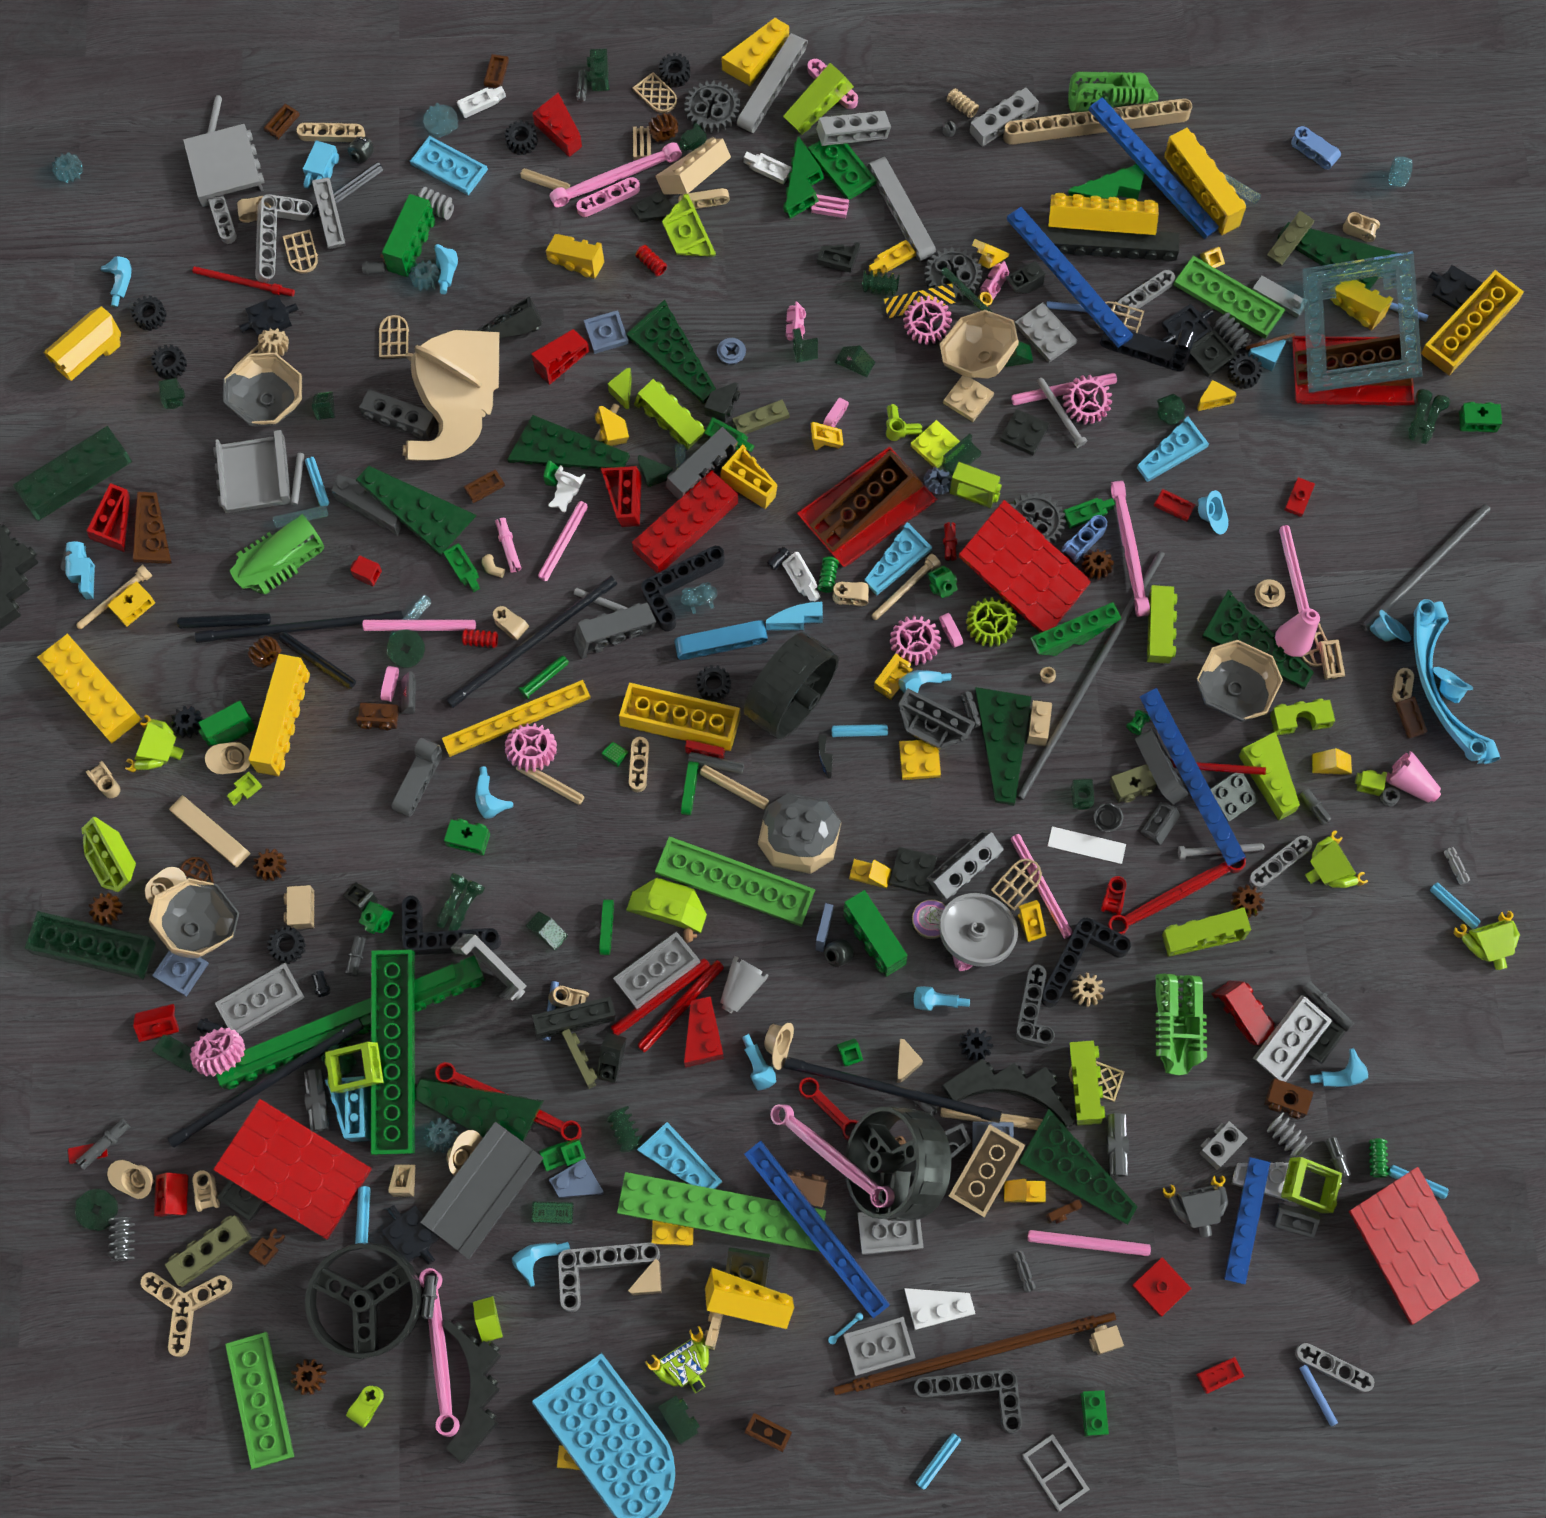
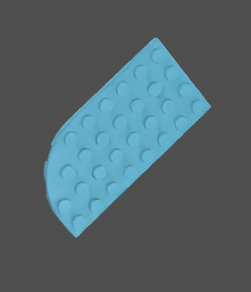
M602 1353L532 1401L534 1407L615 1518H658L662 1514L671 1498L675 1483V1464L672 1450L662 1432Z

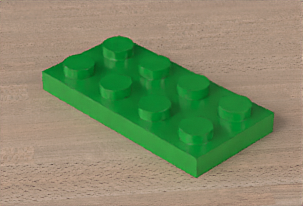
M818 141L808 147L818 165L846 199L851 200L877 184V179L847 143L822 146L821 142Z

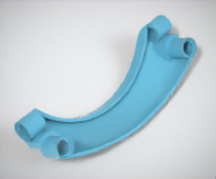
M1424 599L1420 601L1414 610V650L1419 677L1426 697L1436 716L1453 740L1464 751L1467 759L1478 761L1477 764L1495 762L1501 757L1494 740L1477 734L1466 727L1450 712L1440 697L1433 675V653L1436 641L1441 631L1449 622L1443 602L1433 603L1431 600Z

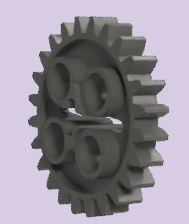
M714 80L712 84L706 81L704 86L699 83V88L693 87V92L689 91V97H685V115H687V120L691 121L692 126L696 124L697 130L703 127V132L709 129L710 133L713 132V129H716L717 132H719V128L726 130V125L731 127L732 122H736V117H739L740 98H738L737 92L734 93L733 87L728 89V84L722 86L721 81L718 85L715 84Z
M951 247L950 251H947L944 248L943 253L937 251V256L932 254L931 260H927L924 278H926L925 284L929 285V288L945 285V283H952L955 298L959 297L963 301L964 295L969 298L970 293L975 294V290L979 289L982 280L981 264H977L978 258L972 259L973 253L966 255L967 250L960 252V247H958L957 251H954L953 247Z
M1028 492L1027 498L1020 495V501L1015 498L1014 504L1010 505L1024 516L1026 521L1034 528L1045 531L1042 534L1045 539L1055 544L1056 538L1061 537L1060 532L1064 531L1063 525L1066 522L1063 519L1065 513H1060L1062 506L1056 507L1058 501L1051 502V496L1045 499V493L1038 497L1037 492H1035L1034 496H1031ZM1025 509H1032V512H1027ZM1043 514H1049L1051 517L1046 518Z

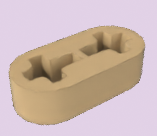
M1408 668L1400 669L1395 676L1392 692L1394 702L1410 698L1412 695L1414 674ZM1403 674L1408 678L1405 684L1403 683V677H1401ZM1401 689H1404V698H1400L1399 692L1401 691Z

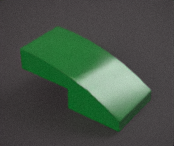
M579 1139L563 1142L539 1151V1154L544 1158L542 1162L546 1171L564 1164L569 1166L586 1158Z

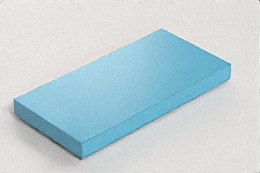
M431 136L426 139L410 160L412 166L468 196L488 170L484 164Z

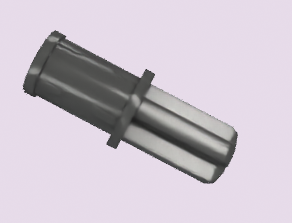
M1309 788L1299 795L1309 807V812H1313L1321 824L1325 825L1331 820L1330 815L1321 805L1322 802L1318 801Z
M354 937L351 952L347 955L349 957L345 971L347 975H358L366 941L363 937Z
M1331 1137L1326 1139V1144L1332 1157L1330 1161L1333 1162L1336 1171L1342 1173V1177L1351 1175L1346 1164V1155L1342 1154L1337 1138Z
M425 1276L423 1294H421L423 1299L421 1316L424 1319H432L434 1302L438 1298L436 1295L438 1277Z

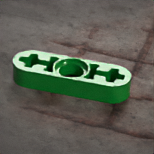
M688 762L681 807L682 815L691 816L699 762Z
M611 899L603 900L600 955H610L614 914V900Z

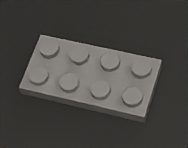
M675 932L613 979L634 1007L638 1009L701 962L682 937Z
M284 963L217 1001L215 1005L227 1027L241 1035L305 997L287 964Z
M1301 995L1253 1059L1276 1079L1286 1082L1332 1020L1305 996Z

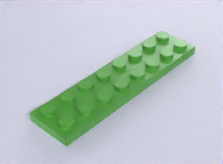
M670 836L655 870V874L801 927L815 893L813 888Z

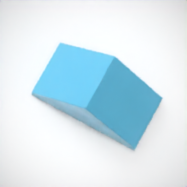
M1285 340L1251 348L1248 357L1253 354V359L1257 357L1259 359L1258 362L1261 361V367L1272 371L1283 350Z

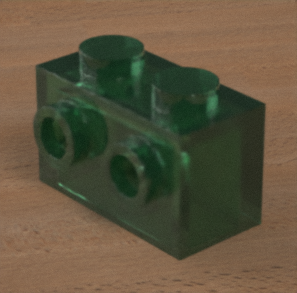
M590 49V57H587V67H590V71H587L588 82H591L592 91L610 90L607 49Z
M674 1396L658 1407L680 1445H683L699 1434L697 1429L700 1426L694 1416L691 1418L688 1416L686 1410L689 1407L683 1398L678 1399L677 1396Z

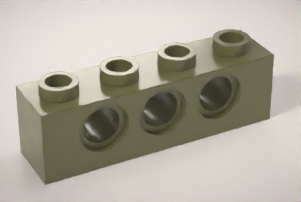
M235 1215L233 1217L228 1216L221 1221L222 1225L216 1229L212 1228L206 1231L202 1239L189 1243L185 1251L176 1253L168 1259L169 1262L165 1266L178 1286L184 1287L252 1239L240 1218ZM228 1232L229 1239L222 1243V1234ZM211 1244V1252L204 1255L203 1250L205 1246ZM190 1257H193V1258H194V1263H193V1265L190 1266V1267H187V1266H186V1261H187V1259L190 1258Z

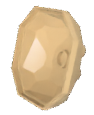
M987 310L961 317L940 343L944 365L964 377L988 379L996 376L1003 369L1018 346L1019 341L1014 320Z

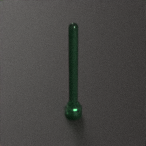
M948 268L942 269V274L981 311L987 310L992 312Z

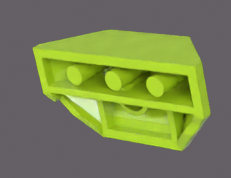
M92 817L81 828L82 834H84V855L101 887L119 892L131 881L136 863L119 832L98 818Z
M655 878L633 891L626 909L628 912L684 929L690 928L698 933H701L707 916L693 888L660 878Z

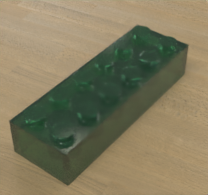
M106 426L13 484V486L35 518L40 521L127 466L132 460L110 428Z
M37 911L25 949L34 955L144 980L156 943L147 936Z

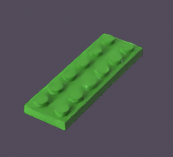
M1195 256L1191 258L1174 281V286L1223 315L1230 312V319L1234 317L1235 322H1239L1242 326L1264 339L1267 338L1285 312V309Z
M264 1332L225 1344L251 1469H257L293 1458L294 1452L268 1333Z

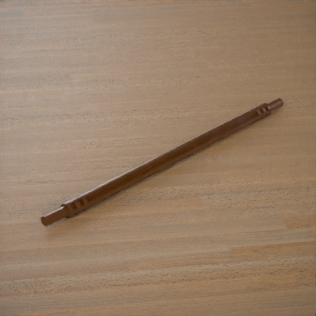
M1114 1312L1097 1317L1092 1315L854 1379L851 1383L833 1387L836 1396L851 1391L859 1392L1097 1328V1325L1115 1321L1116 1316Z

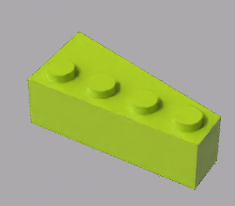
M829 63L783 117L803 135L854 86L836 67Z
M652 379L638 392L634 405L638 408L642 406L649 418L655 417L662 429H669L670 436L688 450L703 436L705 430L702 423L698 420L695 421L691 417L689 410L685 407L682 408L675 396L669 395L660 382Z
M1276 732L1244 747L1239 754L1244 766L1266 767V775H1250L1277 819L1281 820L1296 812L1300 804Z
M1244 907L1198 921H1188L1180 926L1177 924L1166 927L1162 937L1168 957L1244 940L1251 931V927Z
M1094 1041L1070 1042L1077 1126L1101 1124L1102 1118H1105V1109L1100 1104V1098H1103L1102 1086L1098 1085V1078H1101V1068L1096 1066V1058H1099V1048L1094 1046Z

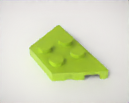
M684 194L679 203L673 207L670 214L662 221L677 255L714 257L716 253L689 195Z

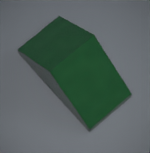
M1019 341L1017 348L1004 367L1033 363L1030 345Z

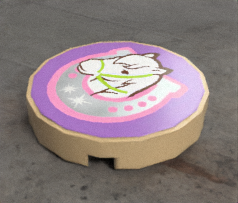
M926 900L915 908L912 915V924L920 936L927 939L940 937L939 921L946 907L942 902Z

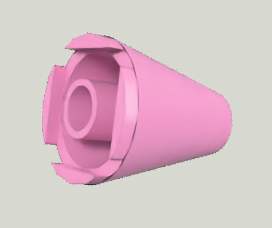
M1307 608L1281 625L1275 634L1278 647L1281 646L1284 649V653L1293 657H1301L1306 654L1313 644L1320 621L1319 614L1315 610Z
M1409 751V754L1405 753L1392 766V774L1387 773V783L1427 803L1430 801L1435 802L1441 795L1439 785L1411 751Z

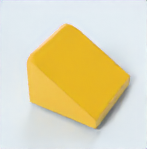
M1214 247L1200 253L1203 262L1214 268L1225 264L1220 247Z

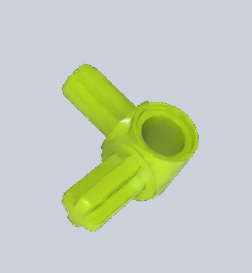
M895 404L887 406L886 437L889 440L898 441L906 435L922 433L921 424H906L905 421L899 418L898 407Z

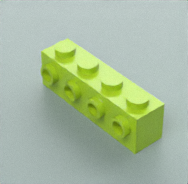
M1152 585L1150 588L1147 662L1170 664L1172 657L1176 655V646H1173V640L1176 639L1177 631L1176 628H1173V622H1176L1177 611H1174V605L1177 604V594L1174 593V587Z

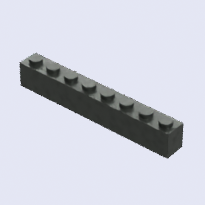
M1037 224L1063 255L1075 254L1077 256L1093 255L1095 257L1111 256L1112 258L1127 257L1130 259L1143 258L1148 260L1177 261L1179 254L1180 232L1156 231V235L1048 227L1049 224Z

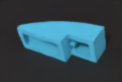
M822 602L800 604L776 613L766 620V630H804V623H822Z

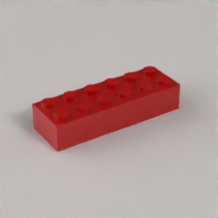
M710 471L632 542L633 551L656 573L667 569L738 504V494L716 473Z

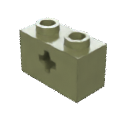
M1147 764L1114 775L1109 782L1118 803L1123 801L1125 803L1131 802L1139 795L1143 797L1153 793L1157 785Z

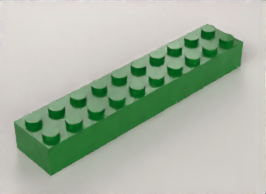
M413 950L372 951L371 1042L378 1043L384 1083L371 1086V1155L415 1154V952Z

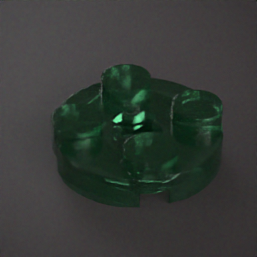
M400 630L390 637L387 644L388 658L402 668H411L417 665L425 652L424 641L415 631ZM403 644L411 647L408 654L400 650Z
M102 1189L89 1190L76 1201V1219L86 1229L93 1231L106 1229L111 1225L108 1223V1220L115 1218V1215L117 1216L118 1203L115 1197ZM95 1205L101 1206L98 1215L92 1213Z

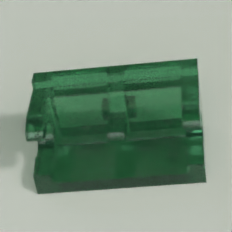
M163 1035L152 1050L160 1057L188 1073H191L194 1069L190 1059L191 1048L169 1035Z

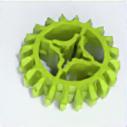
M993 597L989 602L984 598L983 604L977 601L976 606L972 605L971 611L967 613L966 624L968 625L967 631H971L970 637L976 636L975 642L977 643L981 640L982 646L989 643L990 648L993 643L997 647L1000 646V641L1004 644L1007 643V638L1011 639L1012 633L1016 631L1014 626L1017 625V620H1014L1016 614L1012 613L1013 608H1007V602L1001 604V599L994 602ZM985 612V618L976 622L977 617ZM1006 623L1007 626L998 633V627Z

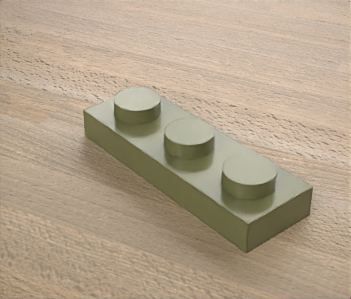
M1299 211L1267 256L1282 266L1315 220Z
M782 399L732 418V422L736 430L748 434L788 419L790 416Z
M569 1029L563 1031L562 1034L588 1088L596 1086L594 1080L597 1079L593 1068L588 1069L585 1063L589 1060L585 1051H580L577 1046L580 1044L576 1033L571 1034Z

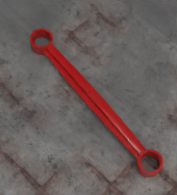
M1246 858L1241 860L1242 865L1240 868L1228 866L1225 861L1172 888L1126 916H1113L1108 923V928L1112 929V921L1120 920L1124 923L1125 929L1118 933L1124 935L1129 926L1182 900L1228 872L1239 873L1246 864Z
M441 1063L435 1070V1075L439 1082L446 1084L454 1083L468 1088L504 1093L458 1073L451 1063ZM450 1067L453 1070V1075L450 1079L443 1080L440 1078L439 1073L442 1068ZM539 1110L534 1122L560 1132L565 1141L581 1138L582 1129L576 1121L563 1122L542 1110ZM569 1125H576L578 1127V1135L574 1138H568L564 1134V1130Z

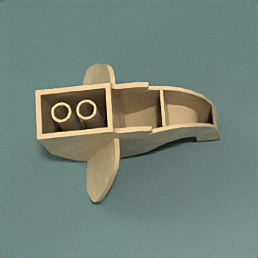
M453 330L431 338L421 346L416 345L414 354L406 353L405 357L411 361V372L415 387L422 402L439 423V433L432 441H406V445L402 447V455L406 456L405 460L434 461L447 459L464 452L477 440L482 429V417H485L486 414L490 415L493 407V391L499 388V332Z

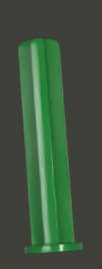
M560 656L523 688L519 687V691L529 700L531 694L567 666L569 661L565 656Z

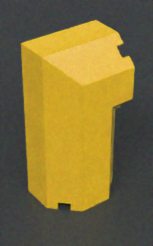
M100 306L86 314L43 353L67 380L72 381L102 354L109 356L118 349L121 343V332L112 315Z

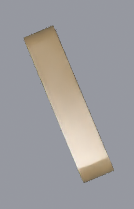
M183 795L169 808L178 819L236 868L250 855L246 848Z

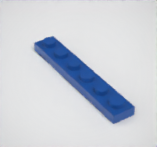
M1249 1157L1224 1276L1225 1280L1246 1284L1270 1162Z

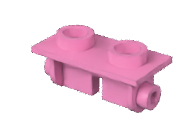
M1005 261L1002 264L998 263L993 266L988 274V278L992 280L985 279L980 287V293H990L993 300L1000 292L1006 280L1005 277L1010 273Z
M797 301L795 306L791 305L787 309V323H793L786 324V337L790 341L798 338L803 342V334L805 333L803 324L806 313L805 309Z

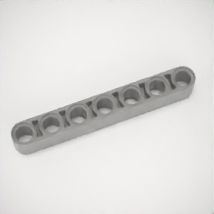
M792 33L789 35L737 120L738 127L751 133L756 131L805 52L808 40Z
M886 157L868 163V170L877 179L876 185L906 240L916 251L917 260L922 261L931 257L932 254L936 255L934 243Z

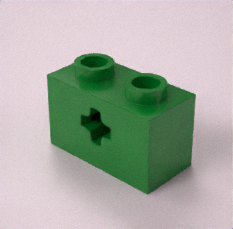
M1475 402L1464 403L1459 411L1460 431L1497 432L1502 425L1501 404H1494L1492 402L1485 404Z
M451 819L444 842L447 847L484 856L490 832L483 824L476 823L472 825L463 819H457V821Z
M1105 1391L1082 1392L1081 1404L1085 1437L1108 1435Z

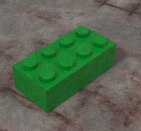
M409 194L382 251L389 272L408 277L410 271L414 270L415 260L421 255L422 245L427 241L428 232L435 224L433 209L428 199Z
M863 890L845 901L843 909L845 914H843V917L848 925L852 924L855 930L853 932L856 938L864 942V949L869 957L873 956L875 959V967L879 973H884L887 977L905 966L908 955L866 891Z

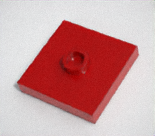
M1163 1257L1132 1285L1160 1317L1192 1289Z

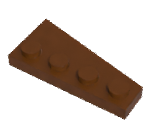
M137 492L133 562L172 564L157 493Z

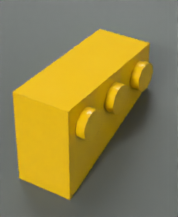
M555 234L546 249L547 260L552 264H559L567 270H574L587 278L595 279L604 264L602 243L597 242L596 245L588 244V240L583 239L582 242L574 241V237Z
M1346 276L1333 289L1329 299L1335 305L1344 309L1348 315L1356 318L1364 327L1372 331L1386 316L1394 298L1390 296L1385 298L1379 295L1378 290L1374 289L1371 291L1364 288L1365 284Z
M742 444L722 467L720 478L732 489L766 509L776 497L777 484L764 469H761L756 463L757 460L750 456L746 451V447Z

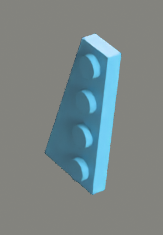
M1187 416L1155 450L1138 464L1137 469L1145 480L1149 482L1206 449L1209 443Z
M907 522L901 533L894 539L892 545L885 551L884 556L865 578L864 583H867L869 588L878 595L931 552L932 546Z
M668 1122L637 1149L640 1153L688 1184L716 1189L722 1183V1180Z

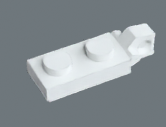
M502 86L496 89H488L487 87L458 100L457 105L464 118H467L496 105L506 95Z
M746 152L744 156V163L749 165V168L781 184L786 182L789 172H792L790 166L762 153L755 156Z
M794 552L782 564L798 592L802 593L803 596H807L810 601L815 602L821 598L815 589L818 587L816 581L799 552Z

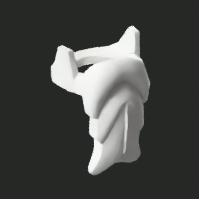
M560 465L555 473V477L558 480L555 498L549 503V507L559 508L562 512H566L567 505L579 491L585 474L581 477H576L568 472H564L563 467Z

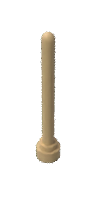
M930 554L925 558L924 565L872 614V619H879L929 570L937 569L941 565L940 560L934 554Z
M141 565L133 578L76 624L77 628H84L106 610L111 600L123 593L128 585L136 581L138 583L144 580L147 581L152 577L151 573Z

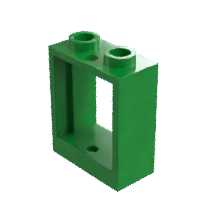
M241 701L198 722L202 728L199 732L208 746L231 743L257 729Z

